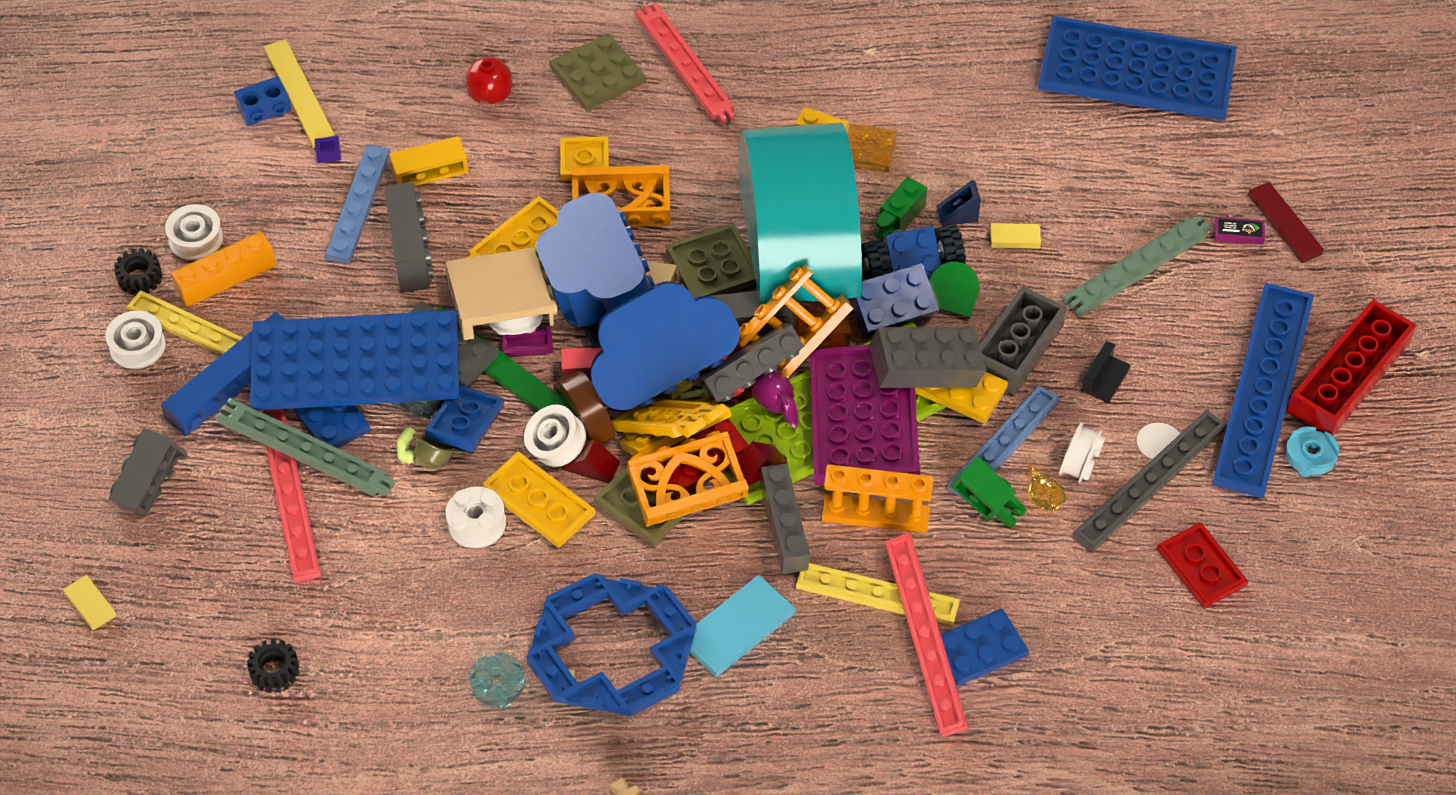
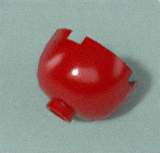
M484 57L476 60L468 69L466 74V90L469 96L476 102L481 103V100L488 101V104H495L506 99L511 93V88L513 87L512 74L508 66L500 59Z

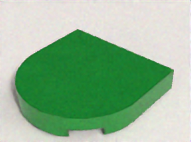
M948 262L939 266L929 281L938 308L971 318L980 290L976 273L968 265L961 262Z

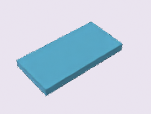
M757 575L697 623V630L690 653L715 677H718L796 613V608L760 575Z

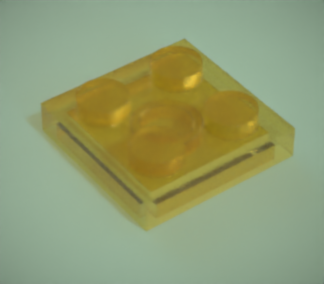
M850 124L848 138L854 167L889 173L897 131Z

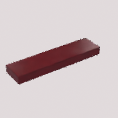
M1270 182L1249 190V198L1301 263L1323 255L1324 248Z

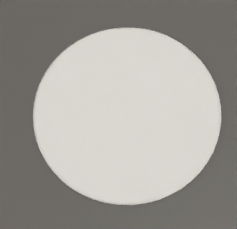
M1151 423L1139 431L1137 445L1145 456L1153 459L1180 433L1168 424Z

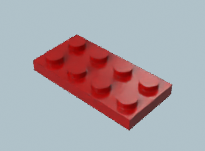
M727 418L670 447L679 446L681 442L691 438H695V440L703 439L707 434L714 431H720V433L728 432L737 458L749 445L731 420ZM714 448L707 451L709 457L717 455V460L713 464L715 467L723 463L725 454L722 450ZM680 463L671 475L668 484L679 485L688 492L696 488L699 479L705 472L696 467ZM728 465L724 470H722L721 472H722V473H725V472L729 471V470H730L729 465ZM650 467L641 471L651 485H658L659 481H652L647 476V474L654 475L656 473L654 468ZM666 491V493L673 492L670 496L671 499L680 496L676 491Z

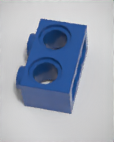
M279 76L234 91L237 108L247 126L291 111L289 95Z

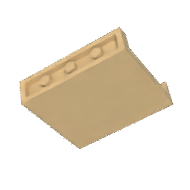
M534 247L445 261L448 285L455 310H457L458 321L464 340L474 339L473 326L543 314H547L550 326L554 325L553 315H557L556 301L552 300L551 286L548 285L546 271H543V265L540 257L536 256Z

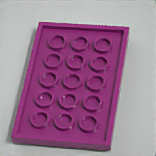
M870 345L814 350L810 354L815 485H823L825 483L827 465L920 475L915 388H880Z

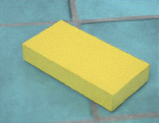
M991 223V248L1040 249V224Z
M87 575L63 589L67 598L92 630H95L116 616L114 609Z

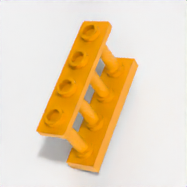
M806 264L802 268L796 267L791 272L789 280L783 286L780 285L774 290L772 298L766 304H762L757 308L750 322L744 323L739 328L738 344L743 348L748 342L752 343L760 338L757 333L766 323L773 329L782 324L774 314L783 305L787 306L809 325L808 330L802 336H798L804 345L799 350L800 354L789 361L784 359L777 364L778 368L776 370L787 378L853 309L850 302L843 295H840L837 299H832L811 281L809 277L812 275V271ZM801 286L826 306V311L820 317L815 318L791 297Z
M827 465L824 489L833 491L832 495L825 494L822 522L927 534L930 506L922 505L923 501H931L933 477ZM843 492L859 493V498L843 496ZM869 496H885V501L869 499ZM896 498L911 499L912 504L896 502Z

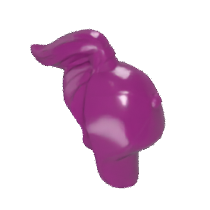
M777 370L767 375L762 373L756 377V382L750 388L751 396L769 412L783 413L785 422L792 428L796 429L798 427V411L794 401V387L787 377Z

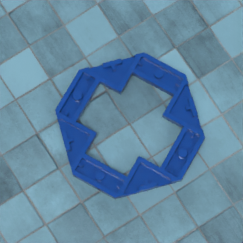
M593 573L547 596L542 617L539 619L534 633L532 647L529 648L527 654V664L554 702L633 716L679 692L696 634L697 623L668 586L641 585L640 581L623 578L616 581L605 579V575ZM607 598L621 616L646 605L670 636L650 647V654L661 668L618 690L614 688L603 671L578 683L554 651L575 640L574 632L565 619Z

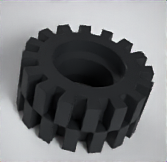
M139 248V252L131 249V254H128L126 251L123 253L124 258L120 256L117 258L118 263L115 262L114 272L122 291L126 292L128 290L130 295H133L135 291L138 294L140 290L150 293L149 288L155 290L157 288L156 283L160 285L162 270L155 253L152 254L150 250L144 252V248ZM135 269H147V271L143 274L130 275V273Z
M271 639V644L267 645L265 640L261 642V648L258 645L253 647L254 652L250 651L247 666L252 683L255 686L257 685L259 690L262 691L265 687L266 692L271 693L272 688H275L276 693L281 692L280 687L284 686L286 690L290 688L289 682L292 684L296 682L295 676H299L298 668L300 667L295 649L293 650L289 643L286 645L284 640H280L279 644H277L276 639ZM278 659L284 662V666L276 672L270 673L263 670L264 664L270 660Z

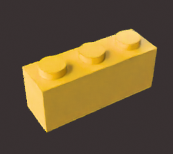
M459 136L389 153L391 169L397 184L413 182L414 186L469 172L467 156Z

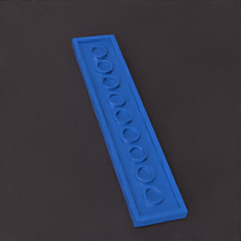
M1265 282L1212 485L1264 498L1314 298L1313 294Z

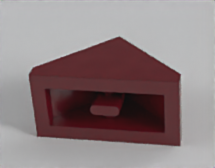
M593 439L585 442L578 456L562 466V470L610 483L617 472L620 460Z
M754 441L737 458L748 487L760 481L761 467L785 463L788 465V462L775 445Z

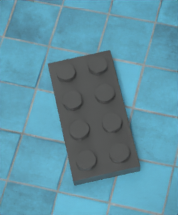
M421 301L409 313L437 310ZM458 324L459 385L469 387L499 356V351L476 335H474V339L464 340L460 325Z

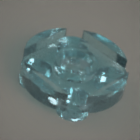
M496 653V656L488 658L487 655L481 657L475 662L470 671L471 692L480 702L486 705L497 706L498 708L508 707L511 702L521 695L525 687V674L520 661L507 653ZM499 675L503 676V682L498 684L493 683L491 679L492 677L497 678Z

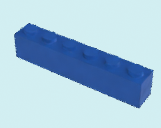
M275 311L264 321L286 319ZM252 331L161 404L165 419L185 436L191 431L198 429L202 422L212 414H216L229 398L237 397L241 390L251 383Z

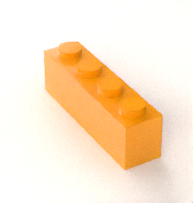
M261 231L171 272L176 292L185 306L189 307L276 267L273 248Z

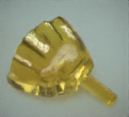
M1030 466L1029 471L1033 476L1030 480L1028 491L1030 501L1043 510H1056L1066 501V494L1056 480L1042 474L1039 475L1036 468Z

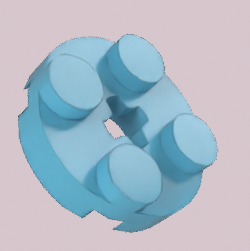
M1302 427L1295 430L1285 447V455L1288 462L1293 468L1297 469L1299 475L1304 477L1329 472L1335 467L1339 454V445L1336 439L1326 431L1324 433L1316 431V427ZM1310 447L1312 450H1317L1318 452L1316 454H1310L1307 452V450Z

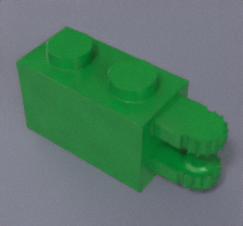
M907 176L881 205L880 216L876 220V238L884 240L885 235L904 232L925 208L928 187Z
M978 456L950 485L987 521L996 516L1006 526L1013 527L1017 519L1004 505L1018 516H1023L1027 511L1025 506L1014 496L1016 491L1011 488L1010 483L1000 478L992 470L991 466Z

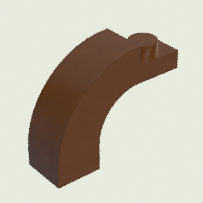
M582 371L563 376L557 380L558 383L553 384L555 392L567 401L575 416L583 423L586 429V442L595 439L602 444L617 437L601 398L591 381Z

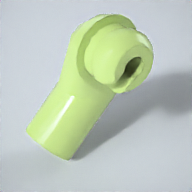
M411 427L405 428L396 441L399 461L408 464L414 462L415 455L414 450H409V445L414 439L412 435L416 434V431Z

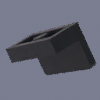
M1109 341L1105 342L1086 372L1081 390L1107 403L1112 400L1131 367L1130 364L1113 357L1115 344Z

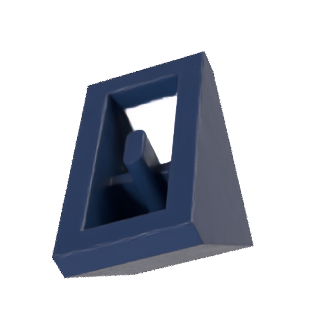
M972 179L936 206L941 225L948 226L978 222L981 198L976 181Z

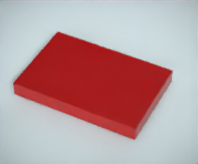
M1201 522L1157 545L1156 550L1203 609L1246 587L1248 584L1247 578Z

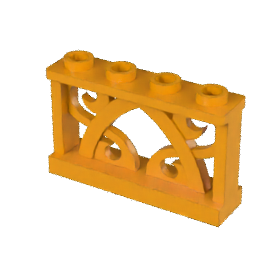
M669 165L572 168V200L579 197V191H587L588 194L602 193L611 196L616 190L626 189L629 194L637 198L622 208L616 206L618 211L623 210L628 222L625 224V227L628 225L630 227H661L671 225ZM663 188L664 197L654 193L655 189ZM649 199L660 202L662 207H655V203Z
M714 431L700 440H695V438L687 439L681 442L679 446L673 448L663 446L657 449L656 453L649 455L640 453L630 458L626 469L637 496L646 527L747 496L749 487L746 479L743 477L728 432L720 433V431ZM719 448L725 454L723 463L717 467L713 465L717 460V455L715 457L707 455V451L710 449ZM680 463L696 467L705 472L697 483L696 494L690 496L679 485L668 484L671 475ZM728 465L735 480L734 483H730L721 472ZM650 467L654 468L656 473L654 475L647 474V476L652 481H659L658 485H649L643 482L640 478L641 471ZM711 477L712 480L708 483L713 485V489L706 490L703 487V483ZM645 491H656V506L650 508ZM666 491H676L680 494V498L672 500L670 496L673 492L666 493Z

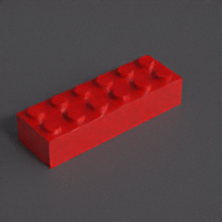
M1372 299L1292 394L1287 413L1310 427H1316V431L1322 433L1326 431L1334 436L1410 344L1416 324Z

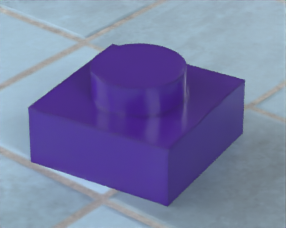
M339 136L315 139L317 163L341 160Z

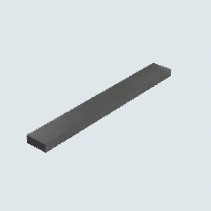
M1205 410L1073 532L1072 538L1093 553L1226 429L1227 424L1208 410Z

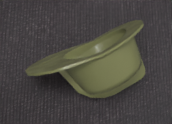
M420 434L412 435L417 439L414 463L425 468L437 469L447 464L453 453L469 452L425 438V436Z

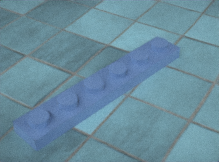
M366 145L325 254L327 261L351 264L390 158V148Z

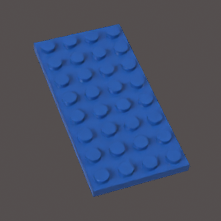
M1053 16L1038 89L1225 121L1237 46Z
M457 310L253 321L250 407L255 410L460 399Z

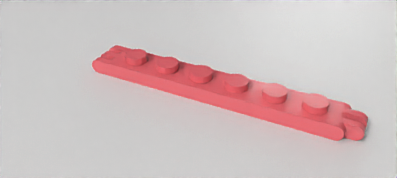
M657 3L651 5L652 11L648 6L643 8L644 14L641 10L635 11L638 21L711 119L717 118L721 124L727 122L726 117L729 121L735 119L733 113L734 106Z

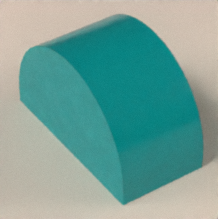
M840 122L741 130L739 138V191L760 305L766 304L772 298L774 290L780 285L783 286L789 280L791 272L796 267L802 268L805 264L812 271L809 279L832 299H837L840 295H843L845 298L862 297V254L858 196L852 152L844 124ZM803 286L791 296L797 302L818 301Z

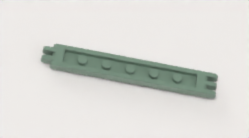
M1201 216L1194 220L1187 218L1063 297L1062 301L1065 304H1069V308L1072 311L1076 310L1075 314L1078 317H1082L1202 241L1207 236L1211 225L1208 222L1204 223V219Z
M229 398L226 406L221 408V413L215 416V420L218 423L372 496H375L376 493L387 496L390 489L395 485L394 480L388 477L389 475L386 471L232 398Z

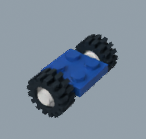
M956 224L938 227L935 230L933 226L889 234L884 236L885 242L880 239L861 244L862 267L864 268L863 272L866 275V280L923 263L928 278L932 276L939 266L945 263L961 262L966 264L964 240H962V234Z

